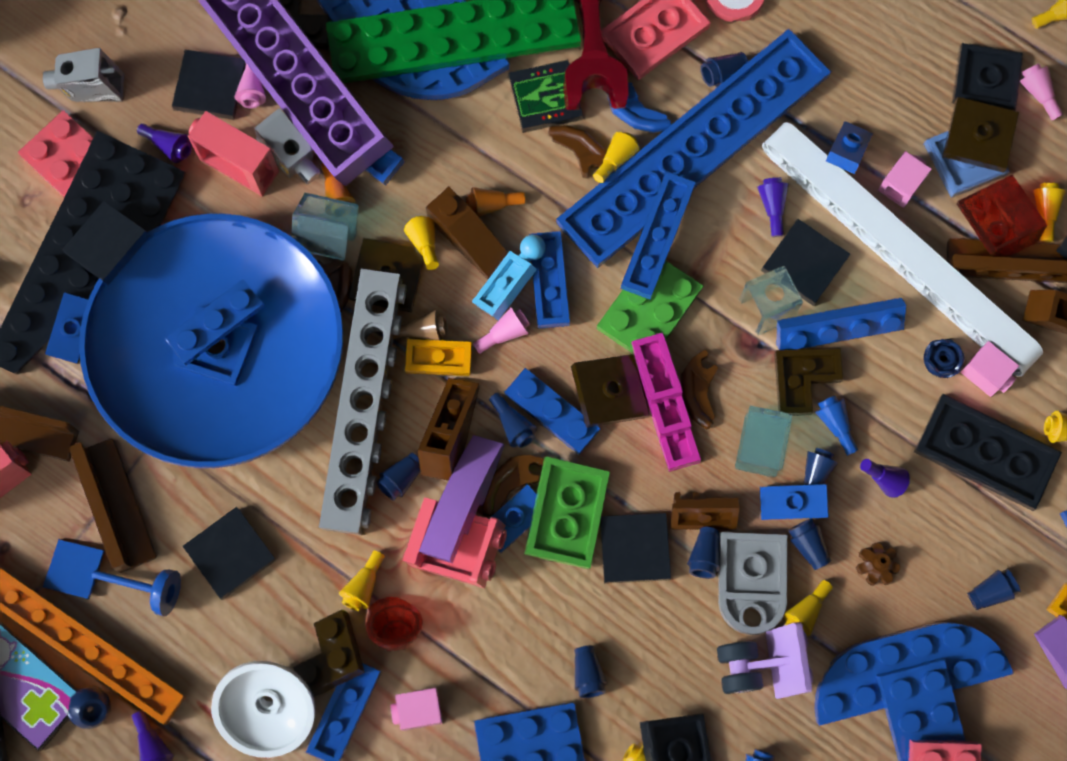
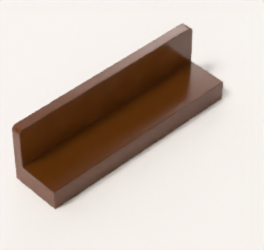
M950 238L947 241V262L964 277L1067 283V259L1056 251L1059 245Z
M0 406L1 442L4 443L8 440L14 448L18 447L23 451L70 462L71 453L68 447L75 445L79 434L75 427L64 421Z
M108 439L90 447H86L80 442L68 447L111 568L118 573H122L156 559L154 547L115 441Z

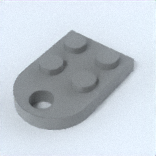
M720 532V570L718 576V605L720 613L725 622L737 632L746 635L765 633L780 622L786 610L787 535ZM748 608L756 609L761 615V622L756 627L748 626L743 620V613Z

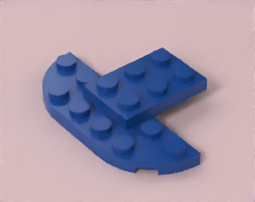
M936 622L869 639L848 647L830 662L831 665L825 672L816 690L814 705L816 723L820 726L885 708L898 761H909L910 740L966 741L953 690L1013 675V671L1004 652L990 637L975 628L963 624Z

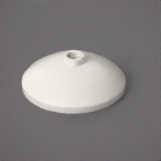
M253 661L233 668L221 679L212 699V716L221 736L237 750L256 757H277L293 751L307 738L315 718V703L309 687L294 671L274 662ZM263 696H270L273 701H266Z

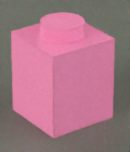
M905 151L886 176L878 191L904 208L923 183L931 168L927 166L921 157L911 155Z
M988 341L960 373L991 397L998 390L1003 393L1006 392L1017 378L1012 374L1019 365Z
M436 688L395 695L396 703L391 704L393 724H400V730L405 731L443 724L438 690Z

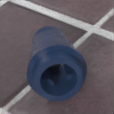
M743 52L707 58L700 68L704 82L709 87H718L748 62L747 56Z
M410 453L379 474L380 478L376 481V484L384 495L393 501L398 496L401 498L404 496L421 472L419 457L414 453Z
M812 518L788 530L792 536L790 541L814 570L831 562L819 524L815 525Z
M712 527L700 528L687 562L691 575L704 579L716 577V572L720 570L719 530Z
M1007 568L1003 571L996 570L973 588L972 591L968 592L967 595L973 607L978 611L981 608L1014 600L1015 595L1020 593L1021 590L1013 574Z
M594 646L576 648L574 650V689L579 692V697L593 698L605 694V686L608 682Z

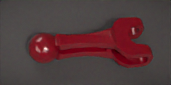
M574 0L581 5L579 12L582 20L584 44L581 57L570 63L565 71L563 89L566 110H579L582 94L586 90L593 88L601 89L608 94L613 109L626 108L628 100V73L620 61L608 55L604 45L599 17V6L602 0Z

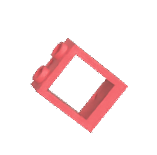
M207 111L204 112L201 118L195 119L191 124L188 138L202 162L260 196L264 195L279 173L269 147Z

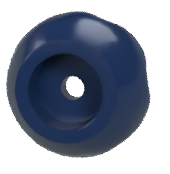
M941 339L934 340L928 344L923 360L926 369L932 375L939 378H950L961 371L965 355L960 346L953 340ZM941 357H945L946 361H941Z
M97 687L83 688L74 693L70 698L67 714L70 721L79 728L93 729L100 726L109 716L111 701L109 696ZM88 707H93L91 711H87Z

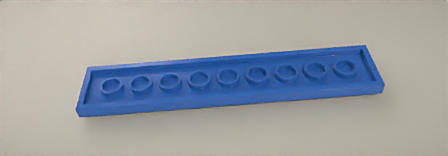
M790 29L786 30L610 174L603 183H599L556 219V224L587 258L599 268L642 232L666 171L696 182L694 187L696 188L830 76L831 71Z

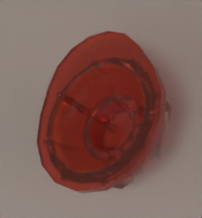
M386 597L372 603L367 609L365 625L368 637L373 643L386 649L388 652L405 651L407 647L419 638L423 619L420 611L409 602L398 597Z

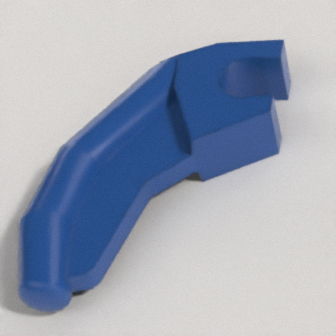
M628 82L626 108L613 109L608 96L612 113L634 129L656 133L664 131L671 125V120L667 119L665 114L647 109L642 105L630 82Z

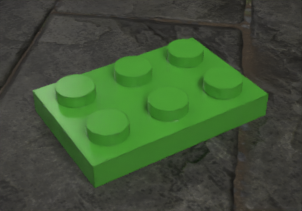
M666 261L651 300L622 290L598 323L596 329L633 354L632 341L663 333L666 341L702 291L704 285Z
M546 456L542 466L524 555L590 569L610 472Z

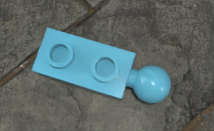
M538 235L526 236L520 244V255L518 256L509 251L472 302L499 321L537 270L530 261L537 260L544 255L546 249L544 240Z

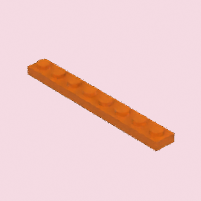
M0 567V611L163 725L168 724L185 700V695Z

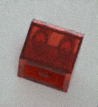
M1013 174L958 200L956 203L990 255H1012L1039 242L1047 227L1046 222Z

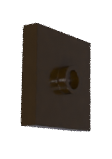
M957 97L942 157L1004 173L1009 161L1019 112Z
M363 238L349 299L356 301L361 269L400 274L402 284L407 285L404 304L399 303L398 310L412 313L424 263L423 256L414 247ZM379 300L373 305L388 308L389 303Z
M633 354L575 362L571 365L586 428L644 419L649 416Z

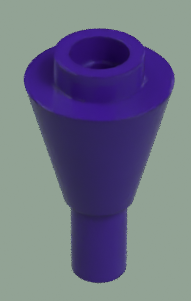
M141 123L137 128L138 135L152 141L173 163L185 160L191 153L192 145L187 134L156 130L144 123Z
M780 177L764 179L763 185L757 187L767 216L770 217L771 237L784 236L782 216L784 215L789 183L782 182Z
M864 459L860 464L861 470L871 475L886 496L896 498L907 490L910 476L905 468L876 464L870 459Z
M141 710L134 713L131 717L139 734L140 761H171L174 755L154 729H151L145 711Z

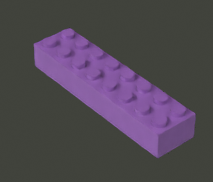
M198 0L331 174L344 186L394 147L280 0Z

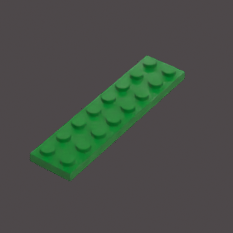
M471 0L326 23L332 68L344 83L581 47V38L573 0Z

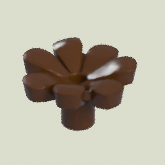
M873 543L871 550L866 548L860 550L859 557L864 562L858 564L856 570L861 575L868 573L866 582L871 586L876 585L879 579L884 585H889L893 581L892 574H898L900 570V565L893 561L897 553L893 548L884 551L882 544Z

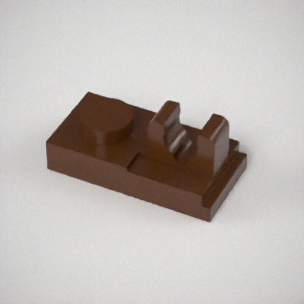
M675 492L672 503L671 530H700L701 527L737 529L740 509L739 498L717 497L700 499V494L693 492V499H681V493Z

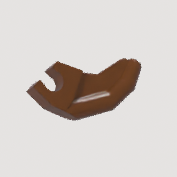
M569 125L551 126L549 128L548 135L552 137L553 142L573 151L578 160L583 178L588 177L590 169H598L602 165L606 155L605 148L586 131Z
M327 246L325 252L333 258L332 262L329 264H323L319 260L317 262L331 282L342 313L349 300L352 269L341 253Z
M705 349L694 356L683 370L681 385L683 391L682 398L692 420L707 430L713 426L714 423L712 421L715 417L707 397V392L718 367L716 364L709 369L701 366V361L708 358L709 355Z
M533 455L510 457L495 471L483 504V514L486 516L494 515L503 506L511 491L527 484L539 483L540 476L531 474L529 467L531 465L543 466L544 458Z

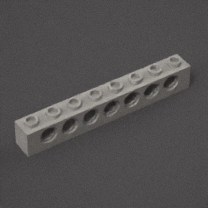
M361 269L319 523V528L322 530L362 535L363 528L368 529L370 525L371 509L367 508L368 495L374 496L376 488V476H372L373 464L380 461L382 445L377 443L378 432L385 429L387 412L382 411L384 398L389 399L392 385V380L387 379L389 366L394 367L397 348L392 347L394 335L400 334L402 316H397L399 303L404 304L407 290V285L402 284L400 274ZM379 300H384L389 303L387 310L381 314L372 312L373 304ZM378 331L383 334V340L380 344L374 346L367 344V337L370 333ZM368 363H375L378 365L376 375L370 378L362 376V368ZM362 395H371L373 397L371 407L366 410L358 409L356 406L358 398ZM360 426L366 427L368 429L367 438L362 442L352 441L351 434L353 430ZM355 458L361 459L363 462L362 470L356 475L348 474L346 471L347 463ZM347 491H355L358 496L356 504L350 508L343 507L341 504L342 495Z

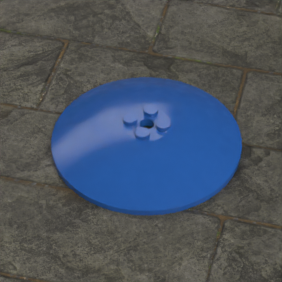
M232 214L194 215L173 220L147 232L150 235L148 240L109 285L100 279L97 281L83 314L79 342L80 363L85 384L96 408L106 422L132 446L156 459L179 466L192 468L235 466L253 461L280 448L301 432L319 412L330 394L341 363L343 350L342 316L336 294L323 268L313 255L290 235L270 224L245 216ZM244 279L264 304V308L222 339L225 341V348L221 353L212 354L208 349L186 366L164 338Z

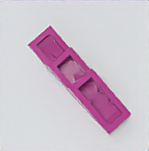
M663 333L632 341L631 344L668 471L671 472L699 464L701 458L682 398L683 391Z

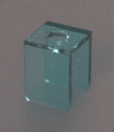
M304 193L293 212L291 237L303 245L310 253L344 260L347 252V241H353L356 237L359 206L355 203Z
M785 266L746 282L739 298L741 303L754 299L762 314L756 329L757 335L776 328L777 320L796 317L803 304V300ZM780 286L784 291V297L776 302L769 300L765 293Z
M750 405L744 417L735 469L773 478L776 477L778 470L783 468L793 414Z

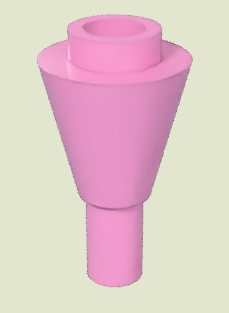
M246 63V69L237 88L235 100L246 108H256L265 103L266 96L263 84Z
M1036 64L1022 72L1025 78L1020 80V83L1040 104L1044 105L1051 120L1053 121L1062 116L1063 113L1054 98L1055 93L1048 66L1041 68L1040 64Z
M511 307L489 330L490 332L474 342L473 345L478 353L481 354L496 343L500 344L529 334L526 328L530 326V323L521 309L515 312Z

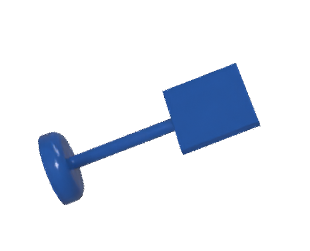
M58 539L43 585L44 588L90 599L95 581L98 579L149 592L150 607L156 615L167 616L173 610L181 587V577L178 571L172 569L163 570L158 574L153 585L101 572L99 569L105 551Z

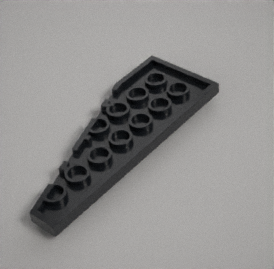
M97 130L0 327V368L17 374L44 347L50 339L64 293L89 299L99 278L67 256L62 249L102 202H106L146 232H149L162 225L186 175L185 171Z

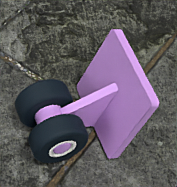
M801 622L792 623L766 632L770 660L749 663V660L759 657L757 643L753 641L730 643L717 647L718 661L720 663H729L731 675L724 676L721 679L723 693L725 694L761 690L763 688L762 674L751 671L771 669L776 699L812 691L813 673L808 665L806 654L807 636L803 631Z

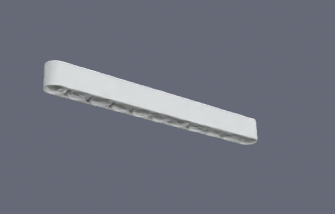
M788 122L783 123L762 144L764 152L773 162L980 347L989 341L1017 363L1019 367L1013 373L1014 376L1022 377L1041 357L1043 349L1034 338L840 167L826 162L827 155L795 126Z

